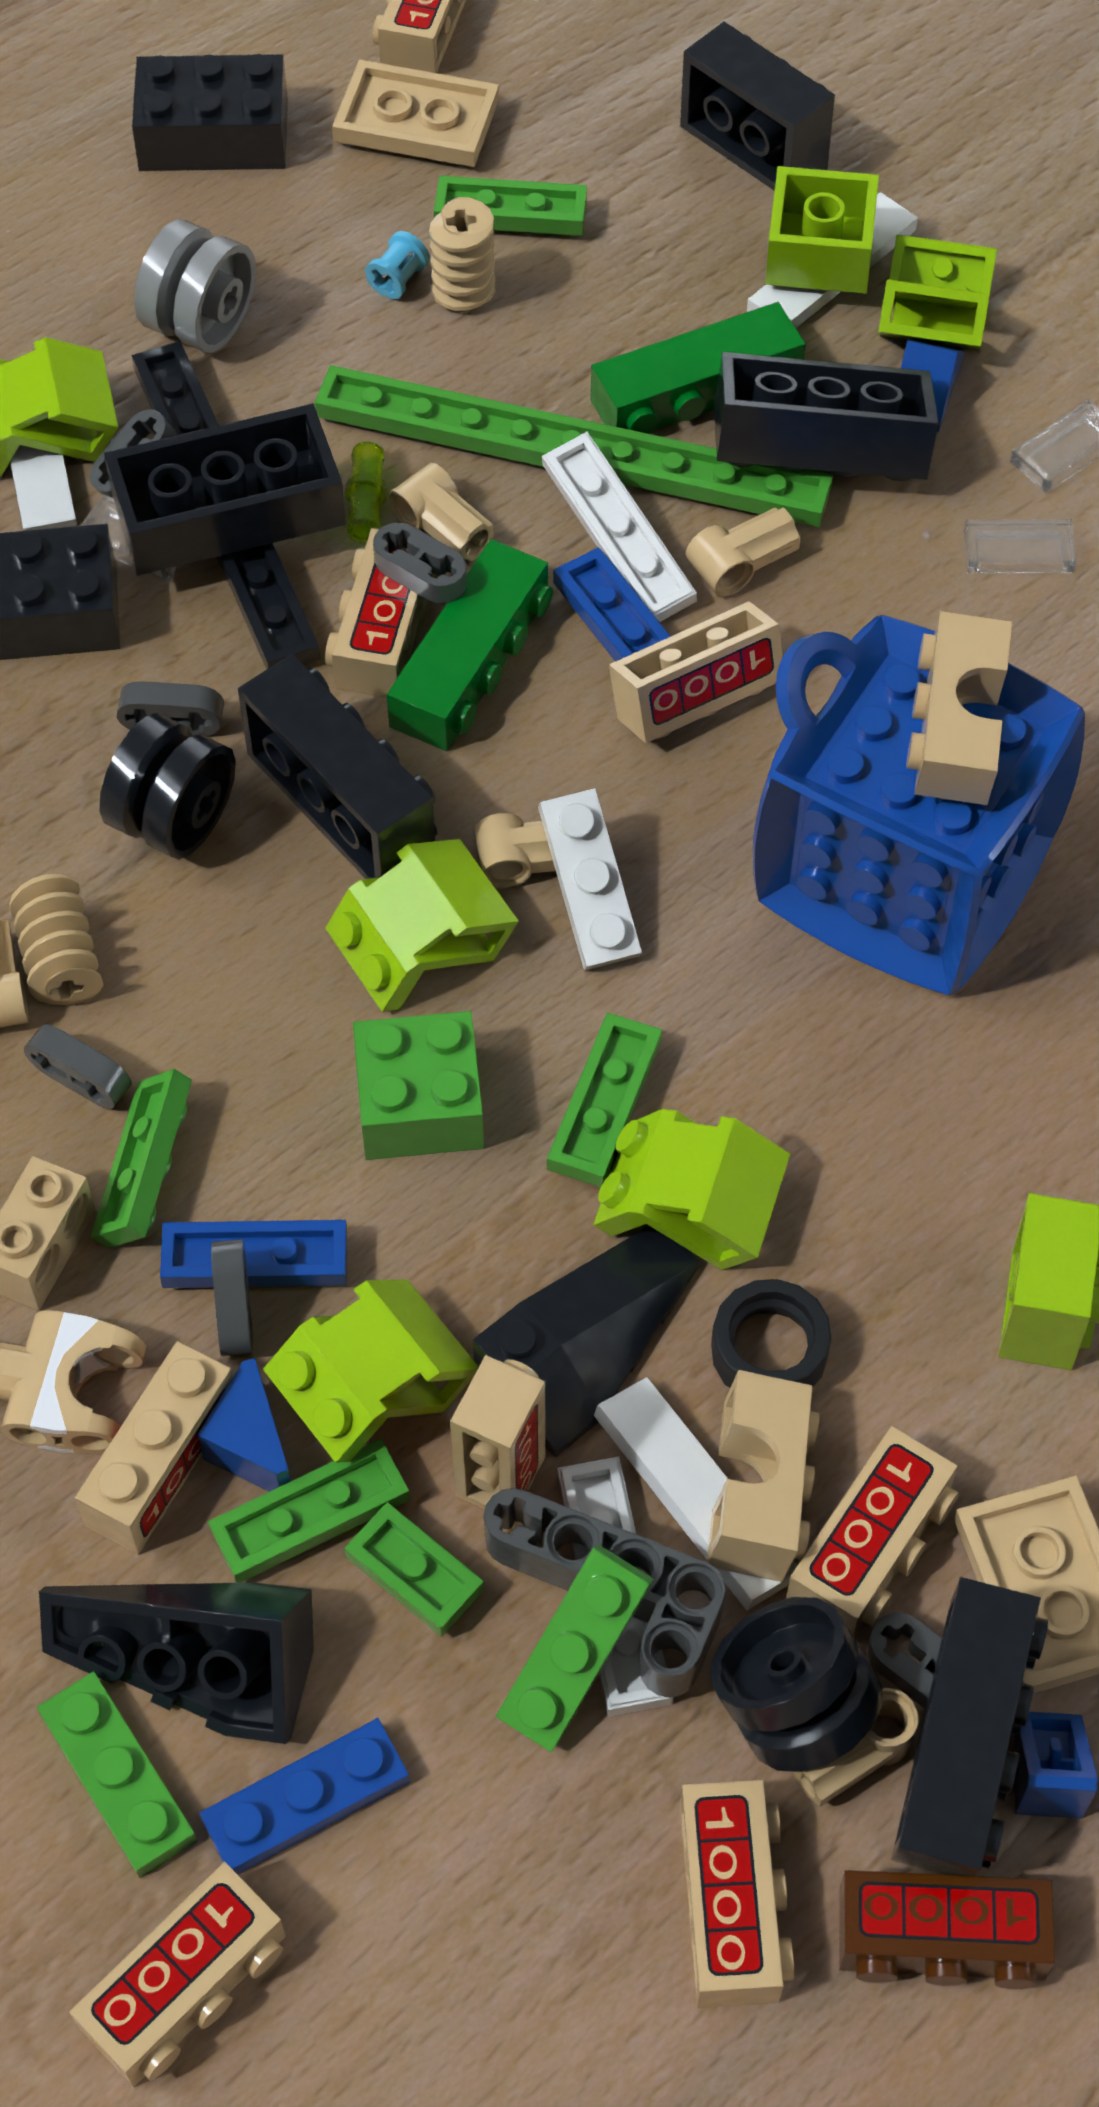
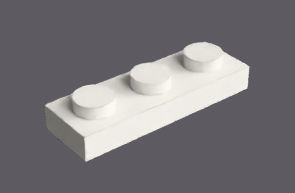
M596 789L540 802L538 806L584 971L639 957L642 953Z

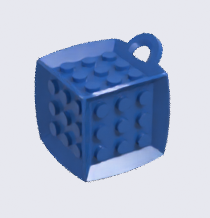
M880 615L865 625L852 640L834 632H821L804 636L787 649L780 662L776 677L777 704L782 720L788 730L775 753L763 788L753 835V876L758 901L794 926L849 957L921 987L946 995L957 994L979 968L1010 924L1038 874L1062 822L1079 773L1084 743L1085 712L1082 706L1058 690L1008 663L1007 674L997 706L982 703H966L962 705L968 712L976 716L1003 720L998 771L988 804L981 805L915 795L917 770L906 769L911 734L912 732L921 733L923 720L912 719L917 683H927L928 671L918 670V659L923 634L934 635L935 631L904 620ZM822 664L830 665L840 672L841 678L826 704L815 716L806 699V681L808 675L816 666Z

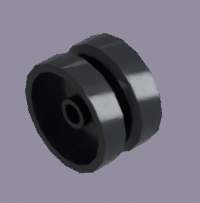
M159 713L145 716L123 739L106 771L100 792L99 807L103 822L131 837L139 838L144 836L147 845L170 857L180 860L191 855L205 842L212 832L228 802L235 780L236 759L233 749L202 734L192 736L190 728Z
M791 1597L767 1604L742 1619L722 1640L712 1660L710 1682L733 1721L739 1726L758 1760L777 1771L803 1772L830 1764L851 1751L867 1735L882 1708L881 1682L858 1647L857 1642L835 1606L816 1597Z

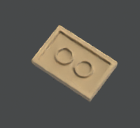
M359 59L332 125L333 141L475 167L499 102V84Z
M1077 1475L956 1509L954 1521L977 1581L1041 1597L1037 1617L1049 1620L1046 1638L1040 1659H1036L1033 1670L1025 1668L1022 1683L1034 1686V1694L1098 1675L1099 1529Z

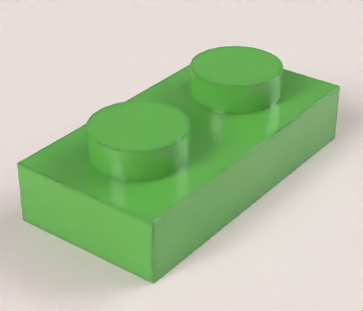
M388 1502L344 1547L345 1557L441 1637L484 1591V1581Z

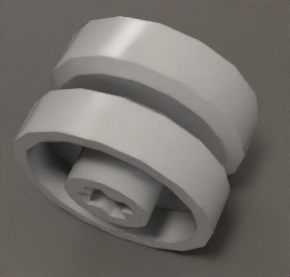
M174 220L166 225L155 237L142 261L136 280L134 296L137 319L144 327L167 336L177 335L182 343L200 351L216 352L225 346L235 334L247 312L254 290L256 275L254 254L245 244L224 236L213 237L209 229L187 220Z

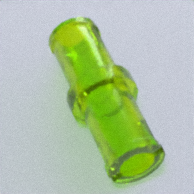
M361 442L353 447L351 478L348 479L345 485V499L349 503L347 534L351 539L360 543H367L371 528H381V506L387 499V485L383 480L385 451L380 445L373 442Z

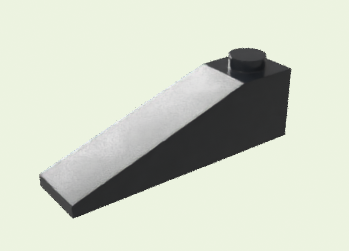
M648 1226L518 1303L473 1339L474 1361L480 1366L485 1355L502 1363L505 1360H515L530 1367L537 1373L539 1379L545 1381L546 1448L556 1458L599 1423L594 1417L598 1404L614 1396L629 1372L634 1371L642 1358L644 1348L658 1326L664 1323L697 1271L700 1261L688 1249L653 1227Z
M240 1582L45 1586L39 1591L43 1653L89 1674L94 1671L98 1678L108 1683H113L119 1679L152 1694L150 1702L169 1711L176 1705L207 1719L206 1728L224 1736L287 1744L292 1738L314 1651L312 1589Z

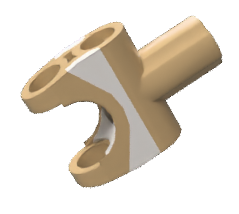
M53 1310L39 1311L35 1314L26 1346L0 1342V1400L9 1401L1 1425V1432L9 1439L31 1447L63 1453L103 1454L121 1425L108 1417L93 1413L92 1408L82 1405L77 1400V1395L82 1385L96 1374L104 1371H118L119 1368H137L141 1366L147 1345L140 1337L129 1330L89 1316Z

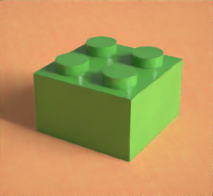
M472 1011L353 1022L365 1160L484 1149L483 1112Z

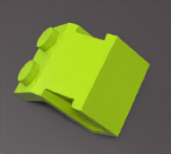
M897 234L890 278L886 281L878 330L879 336L919 340L933 344L980 350L997 248ZM894 298H896L895 309H894V314H893V320H892V323H891V317H892V311H893Z
M44 337L33 342L35 350L11 361L0 359V478L20 445L92 462L99 458L119 428L102 351Z
M460 839L407 844L397 852L402 861L383 876L360 879L348 888L325 927L382 1012L400 1010L424 970L494 961L519 922ZM493 932L488 939L485 933Z
M661 1109L626 1124L616 1141L618 1154L611 1174L605 1179L598 1193L600 1206L593 1225L612 1237L648 1224L720 1270L758 1258L790 1153L732 1117L720 1116L718 1126L697 1124L676 1110Z
M408 1279L364 1281L353 1289L360 1299L337 1315L313 1316L295 1330L263 1368L335 1463L351 1461L387 1418L443 1413L471 1382L479 1368ZM450 1380L441 1391L433 1382Z

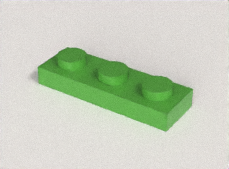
M439 175L434 218L441 213V209L447 202L457 197H469L483 202L490 208L494 217L493 230L583 236L587 185Z
M608 1012L606 1013L547 1156L548 1171L598 1187L602 1186L609 1175L618 1152L616 1150L617 1138L622 1129L631 1120L661 1045L663 1029Z
M171 1069L137 1083L90 1237L107 1248L146 1237L147 1232L155 1221V1204L162 1180L171 1167L172 1156L170 1153L178 1127L183 1122L187 1113L186 1099L192 1079L176 1069Z
M380 1438L362 1447L351 1461L340 1463L332 1461L208 1521V1525L235 1582L240 1583L371 1520L387 1502L396 1508L410 1501V1493L385 1444Z
M597 1544L591 1550L495 1717L552 1752L563 1737L654 1579Z
M94 1671L36 1707L139 1878L197 1841L194 1831Z

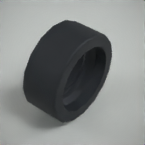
M780 1279L754 1280L735 1289L719 1306L712 1330L711 1348L713 1365L723 1383L731 1388L738 1370L812 1385L813 1388L822 1378L831 1345L829 1317L818 1299L800 1285ZM775 1313L789 1317L801 1326L806 1333L808 1347L805 1356L799 1364L787 1370L766 1371L753 1367L739 1357L735 1350L734 1336L738 1325L743 1320L756 1314Z

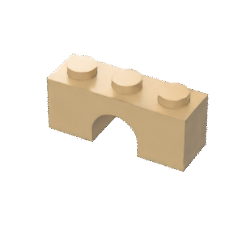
M940 611L934 635L923 634L918 659V670L928 671L927 683H917L912 711V719L923 720L921 733L912 732L906 763V769L917 770L915 795L981 805L988 804L998 771L1003 720L976 716L968 712L962 705L966 703H982L997 706L1008 670L1011 621Z
M738 1370L724 1401L718 1456L737 1459L749 1464L759 1473L763 1482L746 1483L732 1479L726 1480L712 1510L707 1563L713 1567L782 1582L793 1560H802L809 1541L810 1523L801 1520L802 1504H807L810 1499L815 1477L814 1466L806 1465L807 1449L811 1450L813 1448L819 1427V1413L810 1411L812 1385Z

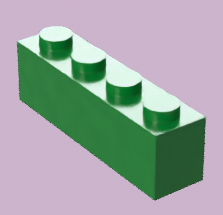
M775 302L592 364L590 400L605 425L649 434L654 430L680 421L692 420L701 414L714 410L722 352L804 359L806 343L780 303Z
M493 539L489 540L467 573L466 589L462 596L455 601L447 603L386 694L390 728L446 752L458 734L465 735L469 731L476 716L478 703L484 694L491 695L495 691L501 679L504 663L510 654L513 656L519 654L526 641L529 625L535 616L542 617L545 614L553 595V588L548 586L547 561Z

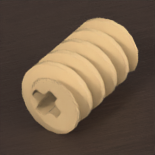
M457 197L447 202L441 209V213L436 215L431 221L429 236L431 238L430 251L432 253V294L438 304L453 311H468L483 306L492 299L495 293L494 217L489 207L473 198Z
M44 874L22 884L12 894L9 906L12 917L15 919L14 928L19 938L18 945L23 957L22 963L25 974L28 976L27 984L30 994L40 1002L64 1006L91 999L101 991L104 985L101 974L96 971L99 964L97 956L92 953L94 949L92 936L87 933L90 927L87 917L83 915L85 911L83 899L77 895L81 891L79 883L72 877L62 874Z

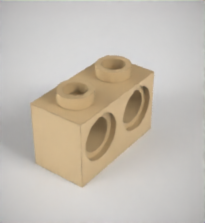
M34 1156L31 1157L0 1210L1 1296L40 1311L96 1212L87 1177Z

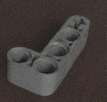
M516 1488L505 1489L490 1498L485 1506L483 1515L485 1543L487 1551L492 1558L502 1565L568 1591L591 1550L599 1544L629 1564L647 1571L654 1581L633 1615L634 1618L648 1623L643 1634L640 1650L639 1669L641 1679L650 1691L659 1696L669 1698L681 1696L691 1689L698 1678L721 1622L725 1585L723 1577L715 1567L705 1561L525 1490ZM515 1521L524 1524V1527L516 1526L512 1534L503 1532V1529H510ZM545 1531L544 1545L542 1548L536 1546V1542L542 1544L543 1532ZM574 1542L585 1546L589 1553L582 1559L572 1561L561 1557L557 1550L564 1544ZM695 1590L707 1595L711 1603L704 1608L695 1610L682 1605L678 1597L686 1591ZM673 1648L682 1652L687 1661L680 1667L670 1669L656 1663L653 1655L661 1649Z

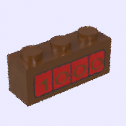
M844 1871L839 1888V1970L856 1971V1978L858 1980L885 1983L897 1980L898 1973L925 1974V1981L929 1984L957 1986L967 1983V1976L995 1978V1985L1000 1988L1029 1989L1037 1985V1980H1046L1055 1964L1052 1880Z

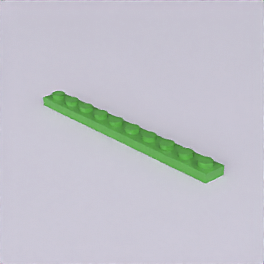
M333 365L329 366L314 402L319 418L542 467L543 455L588 432L624 485L756 514H762L774 507L777 509L784 507L792 516L794 522L820 527L832 489V473L812 469L802 472H791L778 466L756 464L750 467H737L728 462L717 461L716 448Z

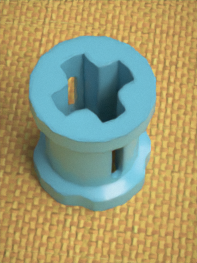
M405 231L395 232L388 241L389 248L380 259H372L365 267L366 279L370 286L378 294L392 300L399 299L406 291L405 283L414 272L422 271L430 260L425 245L416 236Z

